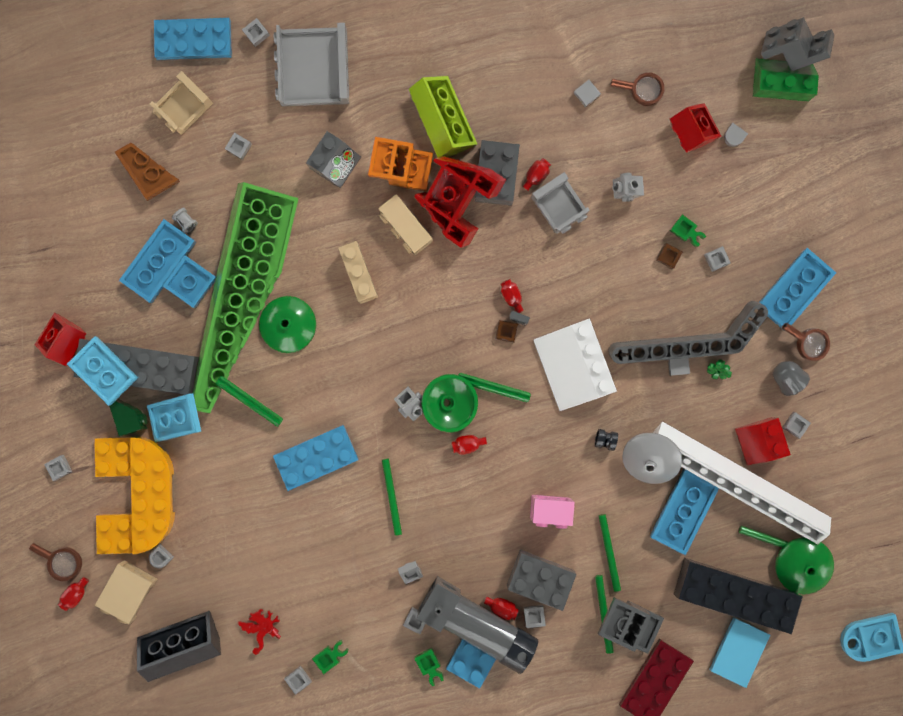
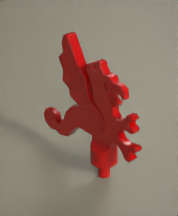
M263 609L250 613L252 617L249 620L257 622L258 625L254 622L238 621L242 631H246L248 634L258 632L256 637L259 648L256 647L252 651L255 655L259 654L263 649L264 636L267 633L273 638H281L278 634L279 631L273 626L274 622H280L278 616L271 620L273 613L268 611L269 616L265 618L264 614H261L264 611Z

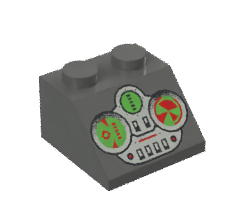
M327 131L306 164L311 170L341 189L361 159V156L345 142Z

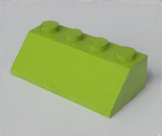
M448 76L422 77L408 89L437 157H451L477 145Z

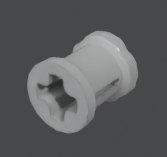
M185 208L179 209L172 216V219L177 221L183 228L182 231L184 233L192 231L198 224L196 220H193L188 215Z

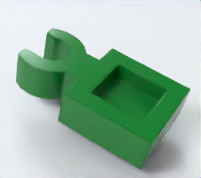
M683 214L669 230L684 242L689 238L694 247L700 246V243L696 241V237L706 238L703 232L695 231L698 225Z
M342 640L337 641L333 649L328 645L313 656V661L323 675L340 662L338 656L343 657L348 653V648L344 651H340L338 648L343 643Z
M432 647L414 657L422 675L429 674L431 686H435L433 680L435 676H438L441 682L444 681L442 672L437 670L441 665Z

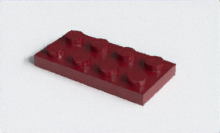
M659 638L619 703L620 707L634 716H661L694 660Z

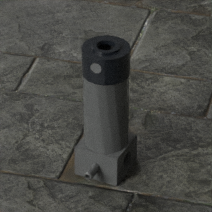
M439 576L435 579L418 609L417 619L439 632L443 628L497 659L500 663L518 674L524 672L536 652L539 639L462 596L461 589Z

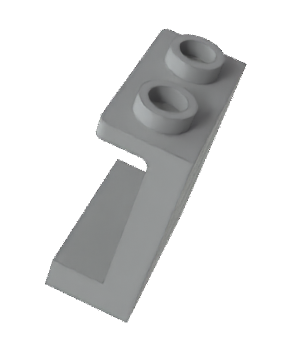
M565 172L532 193L531 196L556 234L559 232L564 234L572 228L571 224L577 221L579 224L588 217L586 214L590 211L588 207L585 208L568 183L569 178Z

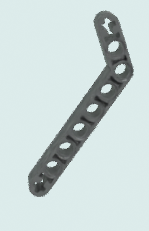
M750 301L745 305L726 333L616 342L610 345L608 353L613 361L618 364L737 354L743 351L768 315V309L758 301ZM748 323V327L742 331V326ZM736 339V344L730 347L731 341ZM717 341L716 347L711 348V344ZM694 343H699L696 349H691ZM675 345H680L677 351H672ZM661 346L659 352L653 353L655 347ZM642 348L638 355H634L635 349ZM618 350H621L622 352L619 353V356H616L615 354H618Z

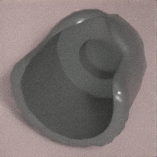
M793 361L781 362L773 371L776 383L780 387L781 392L786 396L797 395L810 381L808 373Z

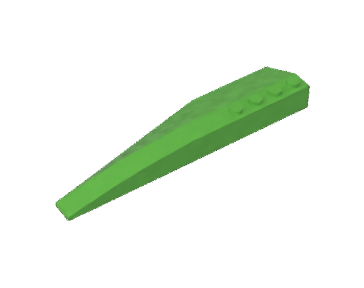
M245 182L238 183L210 302L194 383L193 395L197 411L211 412L221 392V388L216 385V381L220 376L228 379L232 366L236 363L238 355L244 347L260 311L265 306L267 297L271 294L274 284L282 272L299 198Z

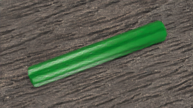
M464 373L458 374L467 379L475 388L526 403L530 400L531 393Z
M220 376L216 381L217 386L275 426H279L282 423L283 418L225 377Z

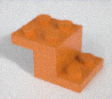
M375 137L368 176L386 179L389 185L427 192L433 153L414 150V143Z

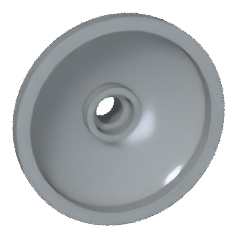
M643 433L634 436L625 445L622 455L626 470L634 478L650 484H660L673 479L680 471L682 464V455L678 446L668 437L657 433Z

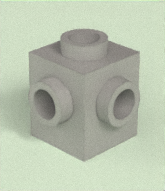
M622 173L620 177L613 179L614 199L630 202L635 198L643 196V176H632V173Z
M407 387L394 398L400 406L399 412L405 418L409 416L415 421L423 414L421 407L422 395L419 392L415 394Z

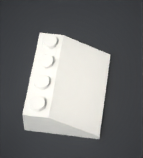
M590 318L533 340L559 411L617 391Z

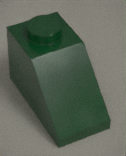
M120 399L109 405L119 436H126L147 429V417L142 413V410Z

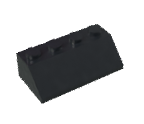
M210 611L137 637V672L147 682L221 655L220 637Z

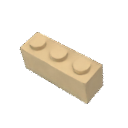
M397 194L378 208L381 213L379 215L381 220L385 224L389 223L392 226L391 232L397 239L401 238L404 241L403 247L409 254L412 252L416 256L433 242L431 236Z
M357 241L339 247L358 302L362 304L378 298Z

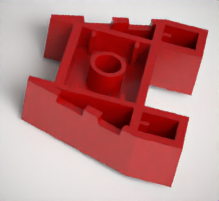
M444 156L434 158L433 161L440 165L441 169L428 193L421 192L415 194L414 197L432 216L431 219L439 225L444 236L462 248L471 243L479 229L462 217L475 192L478 191L488 199L497 197L506 179L489 168Z

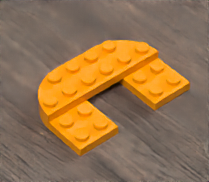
M142 437L95 439V477L131 476L132 514L96 515L97 554L143 553L159 545L170 533L175 519L172 500V474H174V468L168 453L155 441Z

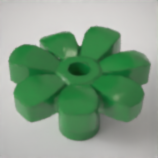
M719 359L716 364L710 363L708 365L707 373L712 374L711 378L717 380L720 377L723 380L730 378L732 375L730 366L725 365L726 362L722 359Z

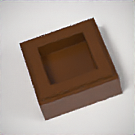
M665 243L656 261L674 269L683 251Z
M499 320L495 339L514 343L518 324Z

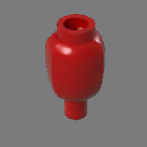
M544 158L540 161H535L526 174L527 181L523 187L529 191L533 185L541 184L549 175L551 164Z
M511 279L500 283L501 294L506 303L514 307L517 313L524 311L521 305L522 295L517 284L512 282Z
M474 435L458 437L455 441L451 442L453 453L464 455L475 452L480 446L487 445L486 437L478 438Z
M82 577L78 583L70 584L61 594L58 606L65 611L76 607L84 596V587L88 584L89 580Z
M486 597L484 604L489 606L496 616L507 621L511 619L515 621L519 609L516 608L514 603L503 598L493 600L489 597Z

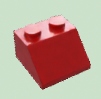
M705 103L686 107L669 118L671 127L677 133L680 145L686 153L722 137Z
M54 312L34 345L46 358L67 366V363L75 356L79 340L85 339L87 333L79 326Z
M770 417L735 428L746 465L774 461L791 455L779 418Z

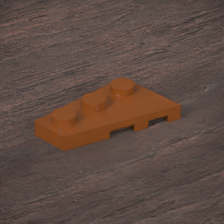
M129 143L115 151V154L147 201L180 182L178 178L166 171L164 167L157 164L133 143Z

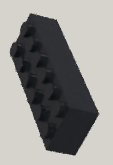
M685 557L674 590V595L680 600L791 635L803 596L790 590Z

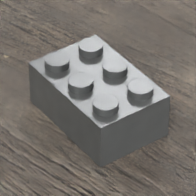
M481 141L479 166L492 169L505 178L506 182L498 196L491 199L476 191L475 202L512 206L520 144Z
M520 550L508 580L507 589L563 611L577 574L573 569Z

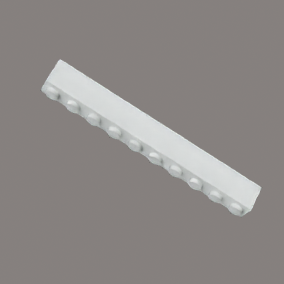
M661 422L653 432L668 437L678 446L682 455L681 467L816 544H819L830 535L831 517L664 422Z

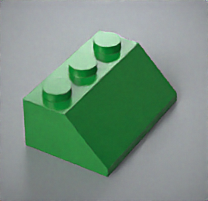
M756 58L752 97L809 102L818 93L819 75L814 64L791 71L787 61Z

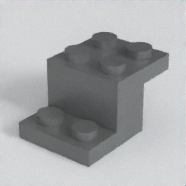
M804 17L798 20L794 19L785 25L773 27L766 32L761 55L763 59H767L783 53L791 71L830 58L835 35L833 30L830 29L818 32L812 36Z
M614 597L598 631V635L634 652L636 649H639L648 654L664 618L628 600L624 602Z

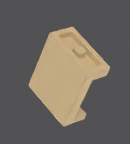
M181 71L176 76L179 81L156 104L152 101L150 105L154 108L152 112L160 120L164 118L167 121L165 125L173 133L178 131L182 135L213 102Z
M123 561L117 564L95 606L100 608L102 613L115 616L120 623L130 624L136 619V613L150 588L155 585L158 579Z

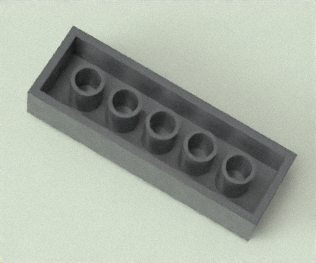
M80 339L77 353L90 340ZM104 343L138 377L131 386L185 395L193 393L199 357ZM74 372L73 377L80 378V377Z

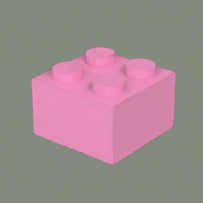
M542 495L531 496L530 519L536 526L548 527V524L556 525V528L561 529L573 526L574 501L571 498Z

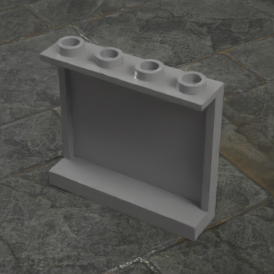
M337 23V28L281 30L280 26L276 25V32H274L273 37L274 43L277 44V51H274V60L278 66V70H275L276 82L278 81V88L275 89V96L281 106L350 104L348 44L345 23Z

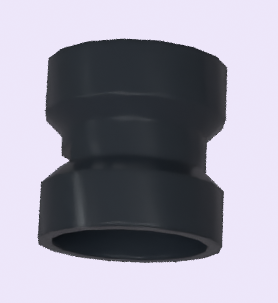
M598 429L595 447H606L608 450L615 451L618 433L613 431L608 433L603 429Z

